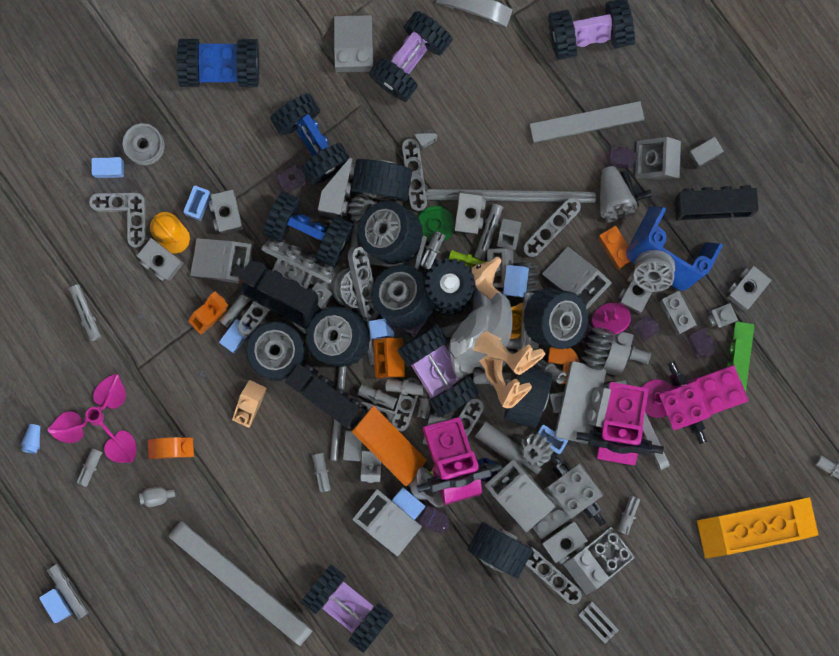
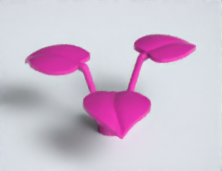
M118 374L107 377L96 387L93 394L96 404L103 406L89 408L86 411L83 423L77 413L69 411L61 414L48 428V432L57 440L69 444L76 443L83 438L84 431L82 427H85L89 421L92 425H100L112 438L106 442L104 447L105 454L111 461L131 463L136 457L137 447L133 436L126 431H119L114 436L103 423L104 415L101 410H104L106 406L110 409H116L126 399V391Z

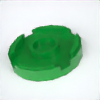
M431 206L424 209L419 215L423 236L427 237L426 242L430 243L434 231H438L441 235L444 234L446 236L443 242L452 236L455 228L454 218L443 207Z

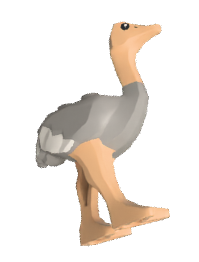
M496 257L489 262L475 265L472 268L476 288L491 300L492 304L475 308L460 324L450 339L449 355L457 379L473 373L474 367H484L486 377L497 391L501 405L505 408H512L531 390L532 386L530 383L519 385L518 379H513L506 385L502 376L503 360L516 374L520 375L544 357L545 352L543 349L532 351L533 348L529 344L515 354L510 353L506 349L512 331V310L509 300L493 286L495 273L501 263V259Z

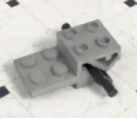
M553 452L550 460L554 464L552 469L558 476V479L543 491L556 507L534 525L533 529L543 539L581 511H584L589 519L593 517L599 527L604 525L606 521L600 515L601 508L596 503V500L604 494L581 463L571 469L565 460L560 461L555 452Z

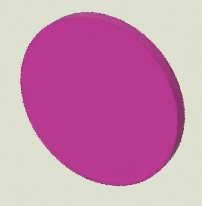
M620 303L602 305L595 311L592 318L594 328H605L616 334L623 332L631 321L628 308Z
M658 379L647 382L642 386L643 388H649L645 413L654 418L667 416L660 393L672 388V386L668 382Z

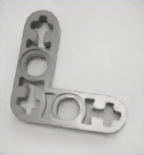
M98 193L91 196L89 204L96 212H127L128 243L135 249L142 248L145 245L146 201L141 194ZM109 197V208H107V204H100V207L98 208L97 205L94 204V202L97 201V198H100V200L103 202H107V198ZM117 197L123 200V204L118 208L112 204L113 200ZM136 197H138V199L142 201L138 204V210H142V213H131V210L135 211V205L132 203V201H135ZM134 216L142 218V223L139 226L132 225L131 221ZM131 229H142V232L138 231V237L142 240L138 241L137 245L132 241L135 238V231L131 232Z
M411 377L407 379L410 382L420 383L416 378ZM401 393L395 412L369 403H362L367 407V410L375 406L380 412H385L388 416L387 420L399 432H402L409 426L418 395L411 394L415 395L413 399L410 396H403ZM404 399H408L412 403V407L409 410L401 408V402ZM398 410L402 413H409V417L404 416L403 422L406 425L401 426V428H397L395 420H399L401 414H397Z

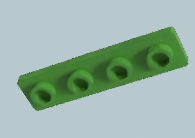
M736 322L733 341L729 345L730 362H727L726 367L735 364L746 392L754 324Z

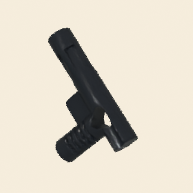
M628 170L621 172L632 195L637 197L638 207L640 199L652 197L650 189L641 192L639 185L633 186Z

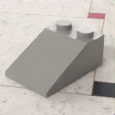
M372 15L334 16L336 73L370 72L373 68Z

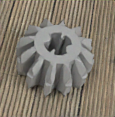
M364 194L351 198L352 203L348 204L350 207L348 213L351 214L350 220L354 221L355 225H359L362 215L373 204H377V200L369 198Z
M532 433L522 440L519 450L522 451L520 457L526 458L525 463L530 461L532 467L536 464L540 467L550 460L553 449L550 448L552 443L546 441L547 437L542 438L540 433L536 435Z

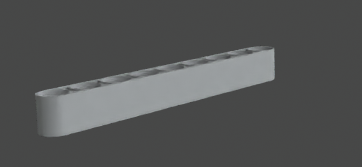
M179 521L169 533L168 537L296 644L301 646L313 632L308 625L184 522Z

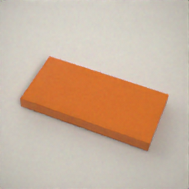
M372 406L351 431L404 486L410 484L416 476L417 470L427 461L375 406Z

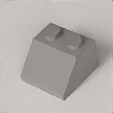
M669 137L637 141L635 178L651 180L679 179L681 141Z

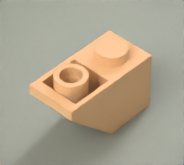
M249 380L240 395L232 420L250 428L267 388Z

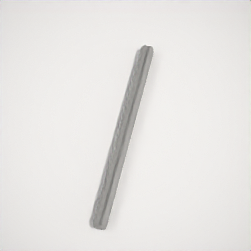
M427 189L426 191L427 200H458L459 191L482 193L483 199H486V201L565 202L570 198L578 200L579 203H594L596 201L595 192Z

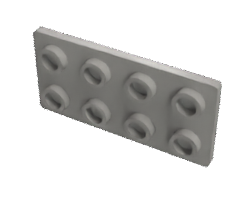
M270 238L261 248L262 251L278 258L273 271L280 272L283 277L289 280L297 281L300 286L306 289L313 275L331 283L340 271L336 266L333 268L316 260V255L302 252V249L297 246H290L284 243V240L280 243Z
M571 362L555 437L588 444V441L576 440L577 431L589 433L590 430L593 431L594 426L603 428L611 389L603 388L606 369L595 370L583 363Z

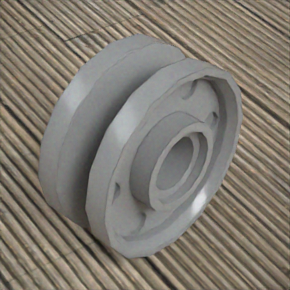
M140 123L133 125L123 137L122 145L124 152L131 161L138 165L147 166L154 164L164 153L165 143L163 137L155 127L149 124ZM142 141H148L146 148L141 149L139 147Z
M648 250L636 258L633 276L634 281L639 287L647 291L657 292L668 289L673 284L676 266L675 261L669 254L659 250Z
M350 267L342 269L336 274L332 284V292L336 301L342 306L359 308L355 289L353 291L354 283ZM360 269L358 272L360 279H363L365 276L364 269ZM365 287L362 291V295L364 298H366L369 295V289L367 287Z

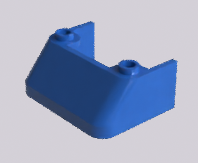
M649 207L627 248L626 256L630 262L635 264L636 258L648 250H659L669 254L675 261L676 266L675 277L671 287L675 290L685 291L709 273L723 245L721 243L705 242L699 256L694 259L692 265L688 264L663 248L666 241V233L662 228L658 227V224L666 208Z

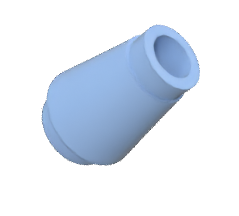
M29 424L21 443V451L36 454L37 450L40 449L39 425Z

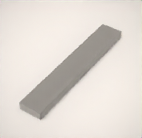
M641 101L531 123L529 126L533 143L644 121Z

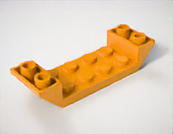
M810 497L696 520L705 559L818 536Z

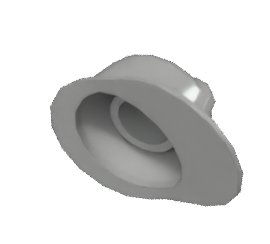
M419 468L416 476L408 484L413 496L419 500H428L436 507H444L439 491L432 492L427 490L420 493L417 491V485L427 483V479L433 478L426 468Z

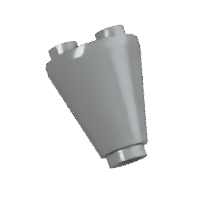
M614 166L604 168L601 171L600 216L609 223L615 222L618 218L635 216V210L638 207L637 202L620 172Z

